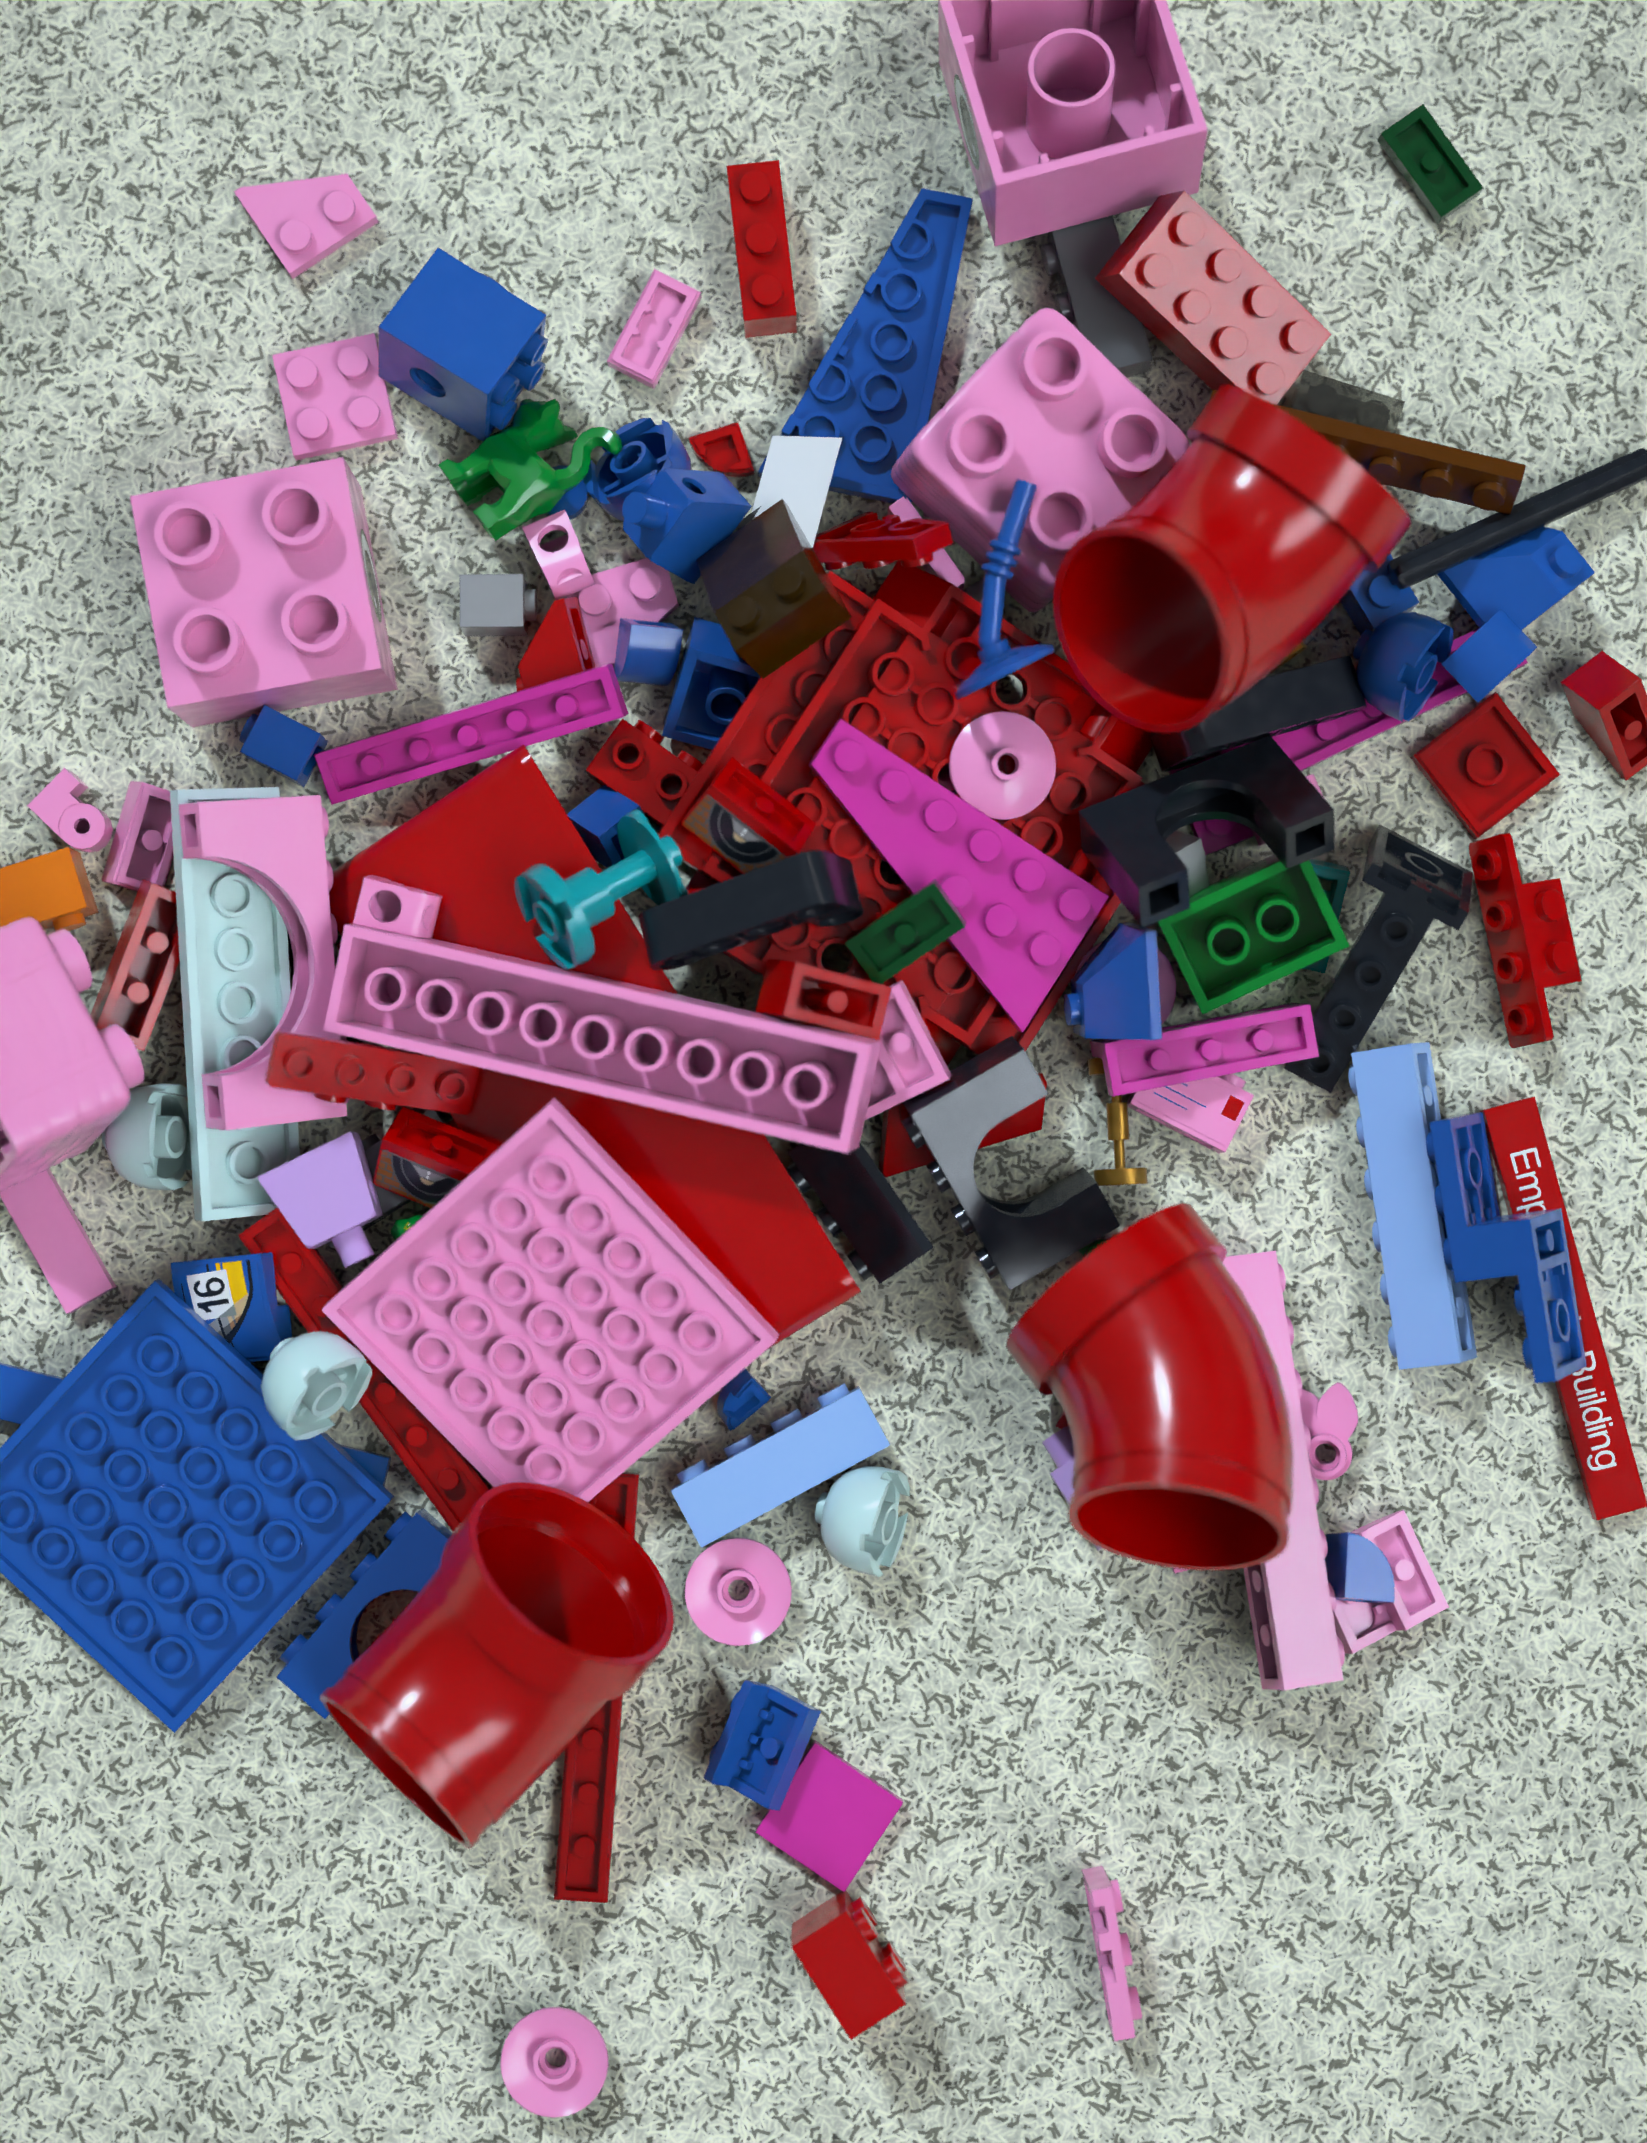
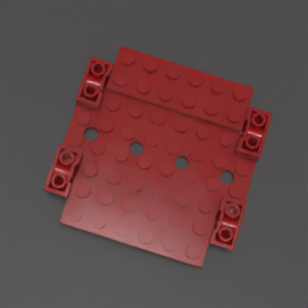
M896 561L873 598H870L832 571H829L827 575L849 611L851 618L764 679L761 676L759 677L658 835L660 838L666 835L670 836L679 847L683 862L697 870L686 886L688 894L742 875L739 870L681 825L685 815L705 793L722 767L731 757L736 759L817 824L799 853L822 850L847 858L852 862L864 914L856 920L836 926L822 927L805 922L722 953L754 974L764 977L768 959L799 962L824 969L821 962L824 949L830 944L838 943L843 945L850 955L849 966L841 974L872 982L845 942L855 933L911 895L903 886V882L892 885L882 878L880 874L882 858L852 817L847 815L809 767V764L836 722L842 719L938 783V773L944 765L949 764L951 749L957 736L970 722L988 713L1002 711L1017 713L1029 718L1045 732L1052 744L1056 759L1053 785L1042 803L1031 812L1013 819L993 820L1109 896L1024 1032H1018L1007 1018L1008 1015L993 996L988 994L977 980L978 977L960 954L956 950L954 951L947 940L881 984L889 987L903 980L947 1066L961 1045L979 1055L1008 1037L1013 1036L1026 1051L1075 975L1081 960L1092 949L1121 903L1120 899L1082 851L1079 810L1145 785L1141 781L1143 777L1136 772L1153 747L1149 732L1122 721L1102 707L1084 688L1070 664L1053 652L1010 674L1017 677L1023 686V695L1015 705L1005 704L998 698L996 694L997 681L957 700L955 692L961 683L968 679L982 663L977 654L982 651L978 644L982 604L950 582L916 567H902L901 561ZM1002 618L1000 639L1002 641L1007 638L1011 648L1040 644ZM1007 754L1000 756L997 763L998 769L1001 773L1010 775L1015 769L1014 759Z

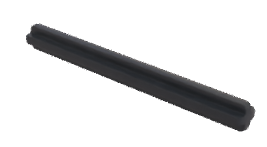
M1640 448L1515 504L1510 515L1497 512L1399 556L1388 563V578L1392 585H1397L1399 589H1406L1647 480V451L1644 448Z

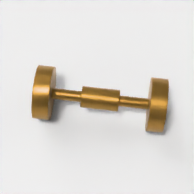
M1102 1058L1088 1059L1089 1075L1104 1076ZM1122 1095L1111 1096V1103H1106L1108 1140L1114 1141L1115 1169L1094 1170V1180L1098 1186L1148 1184L1147 1168L1125 1167L1124 1140H1129L1127 1102H1122Z

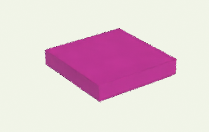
M814 1740L799 1763L780 1811L769 1809L755 1832L845 1892L902 1806L903 1799Z

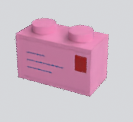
M1227 1074L1133 1092L1127 1104L1129 1108L1217 1153H1224L1254 1095L1243 1090L1246 1083L1245 1080L1234 1074Z

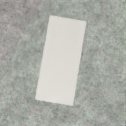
M772 436L752 512L759 507L760 509L754 518L783 499L813 549L842 438Z

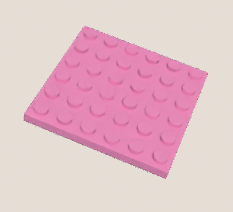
M555 1098L332 1297L321 1309L493 1487L514 1482L536 1483L565 1491L586 1502L594 1498L777 1341L779 1335Z

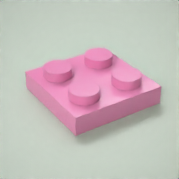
M374 333L272 355L292 452L296 460L398 439L387 384L384 379L378 376V341Z

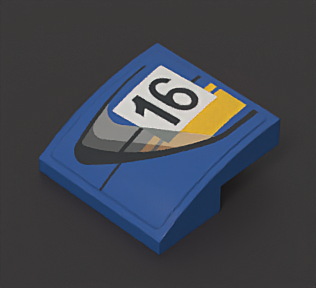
M273 1252L170 1263L174 1293L249 1362L270 1360V1354L281 1341L292 1338L289 1305L277 1304Z

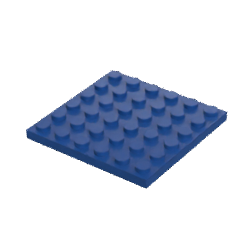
M157 1279L0 1447V1572L175 1733L393 1499L394 1495L326 1432L310 1439L295 1440L285 1430L281 1429L274 1422L265 1406L261 1389L264 1375L164 1282Z

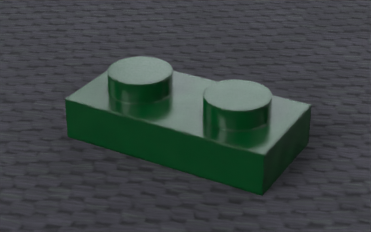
M1424 104L1380 133L1377 141L1437 224L1482 192L1483 186Z
M934 879L848 938L845 944L872 982L882 984L963 929L967 922L938 881Z

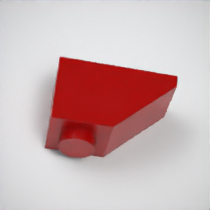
M577 597L563 598L552 603L518 665L521 677L516 679L517 691L595 668Z
M1601 651L1561 681V685L1574 717L1620 777L1627 781L1647 765V694L1640 677Z
M768 959L756 1012L879 1040L892 987L799 962Z

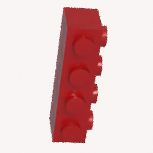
M622 718L586 768V772L599 785L603 786L605 784L612 790L623 794L637 803L645 817L662 828L703 764L683 750H681L678 756H675L662 747L660 744L664 737L645 722L638 720L635 726Z

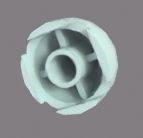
M160 1083L137 1087L130 1091L129 1104L102 1133V1142L107 1150L108 1157L120 1176L139 1187L153 1190H176L183 1188L188 1181H180L185 1170H192L188 1103L185 1097H188L187 1088L181 1084Z
M320 1331L305 1333L295 1338H287L273 1349L270 1354V1361L265 1369L261 1389L266 1409L274 1422L281 1429L285 1430L291 1438L295 1440L313 1438L335 1425L329 1417L341 1406L350 1412L357 1405L368 1388L372 1369L365 1362L367 1360L358 1349L336 1334Z
M862 1466L844 1473L834 1482L829 1493L823 1492L820 1495L815 1509V1521L821 1524V1536L828 1553L839 1563L855 1571L877 1577L883 1575L879 1568L880 1565L886 1567L892 1565L901 1546L908 1513L898 1518L900 1494L910 1496L907 1475L901 1471L889 1468Z

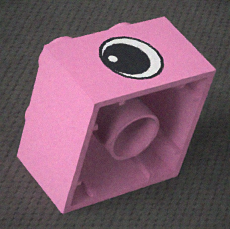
M938 0L939 64L994 246L1150 206L1161 195L1183 190L1189 195L1198 193L1208 129L1166 0Z
M343 457L130 496L167 708L189 726L198 727L247 718L253 713L259 715L264 705L279 712L398 690L362 489Z

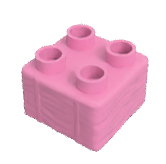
M1044 308L1030 316L920 430L897 459L890 475L893 482L928 517L936 521L949 522L952 539L964 548L981 566L983 563H989L985 555L987 551H993L989 543L990 540L997 539L1016 480L1019 479L1035 484L1037 489L1018 543V547L1022 551L1020 555L1014 556L1018 563L1016 567H1010V571L1014 575L1012 579H1006L1005 590L1029 612H1037L1053 599L1056 575L1062 560L1070 548L1079 539L1117 518L1142 499L1176 464L1190 444L1183 431L1125 377L1064 315L1054 309Z
M31 917L23 918L7 926L0 927V1192L44 1172L66 1159L74 1158L87 1151L103 1131L127 1107L130 1100L129 1089L141 1084L144 1080V1070L139 1053L128 1034L116 1024L98 1030L79 993L90 989L92 974L88 960L78 941L65 929L47 935L41 924Z

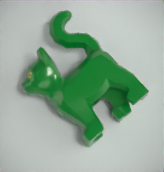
M525 399L521 401L510 426L488 436L470 456L460 463L447 459L438 466L467 506L480 502L484 495L496 487L503 492L501 498L494 504L484 503L473 511L490 537L496 541L533 517L550 512L566 492L576 487L587 476L591 453L594 449L604 447L614 455L619 454L622 449V441L618 434L605 427L591 428L581 433L573 444L570 465L564 469L554 470L536 453L570 442L578 437L573 428L563 424L559 416L560 404L556 399L548 402Z

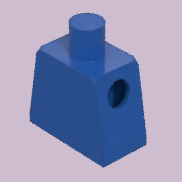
M665 468L657 474L653 484L645 494L632 492L626 497L622 507V514L625 519L623 521V530L650 561L687 582L695 584L701 576L696 560L728 538L752 506L723 473Z

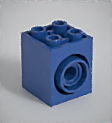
M437 248L378 327V376L479 440L484 441L490 436L495 427L503 430L507 426L517 408V403L514 402L524 388L531 391L545 370L546 364L542 362V355L548 344V339L544 337L546 314L510 293L492 278L475 271L442 249Z

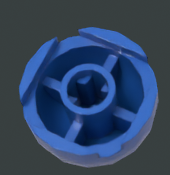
M641 418L622 426L615 431L622 441L621 452L614 455L602 447L605 453L595 465L592 460L590 461L589 470L583 482L588 493L610 516L624 521L622 507L626 497L632 492L645 494L653 484L657 474L665 468L692 470L691 459L680 437L667 421L662 420V425H656L651 418Z
M1416 612L1398 613L1383 620L1374 631L1365 630L1357 641L1353 658L1359 660L1356 676L1359 689L1367 702L1384 714L1403 722V719L1406 721L1412 720L1424 707L1439 682L1431 677L1435 671L1437 661L1443 663L1450 656L1454 640L1453 628L1430 616Z

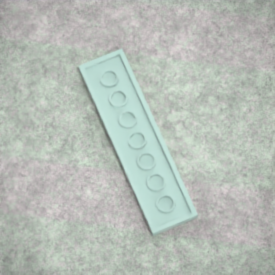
M279 787L183 789L170 791L195 1220L198 1221L269 1214L277 1206L261 1185L258 1176L299 1157L300 1148L298 1122L233 1130L206 1128L202 1074L229 1068L250 1056L271 1036L285 1012L291 993L288 934L283 918L274 903L247 876L217 862L202 859H183L179 804L280 797Z

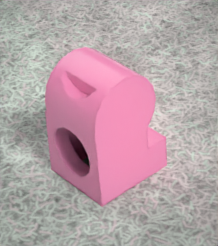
M566 510L522 527L531 551L555 600L595 585ZM558 530L567 533L564 536L540 545L544 535L551 531Z
M64 768L27 806L68 845L88 853L99 851L108 844L112 837L113 828L111 820L106 813L90 804L83 803L78 798L88 787L73 772Z
M369 875L364 877L353 924L431 939L442 896L429 891L404 886V884L393 882L389 879Z

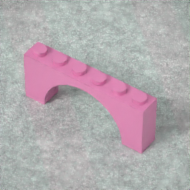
M321 795L179 804L183 859H202L224 864L239 871L256 883L268 895L282 916L289 934L293 953L294 972L290 998L285 1012L271 1036L261 1047L241 1062L217 1072L202 1074L206 1128L233 1130L347 1116L346 1103L324 1101L316 1098L314 1093L274 1088L265 1082L273 1040L277 1032L346 1041V1036L324 1031L336 970L333 944L337 940L338 928L334 915L330 913L329 891L333 886V871L330 862L326 860L324 838L328 834L329 819L325 808L322 806Z

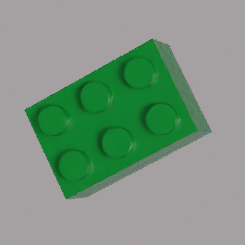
M1275 854L1210 884L1189 897V909L1158 921L1202 1015L1350 946L1310 860L1286 869Z

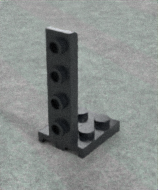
M1379 824L1369 842L1362 881L1383 892V895L1312 1015L1319 1057L1285 1063L1284 1069L1331 1093L1352 1058L1351 1053H1354L1432 921L1436 919L1459 931L1469 914L1473 872Z

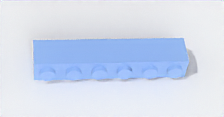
M1410 1043L1351 1053L1353 1064L1349 1067L1348 1078L1351 1090L1354 1095L1358 1096L1360 1117L1357 1119L1356 1131L1359 1143L1366 1149L1368 1169L1365 1171L1364 1184L1366 1193L1373 1200L1376 1221L1373 1223L1372 1237L1374 1246L1378 1252H1381L1384 1274H1382L1380 1279V1290L1383 1301L1386 1305H1389L1392 1326L1388 1331L1390 1351L1395 1358L1397 1357L1399 1370L1458 1364L1477 1358L1466 1281L1455 1283L1453 1270H1449L1445 1264L1443 1243L1448 1238L1445 1218L1438 1214L1434 1197L1435 1188L1439 1185L1436 1164H1432L1429 1160L1426 1149V1137L1431 1132L1429 1122L1441 1120L1430 1043Z

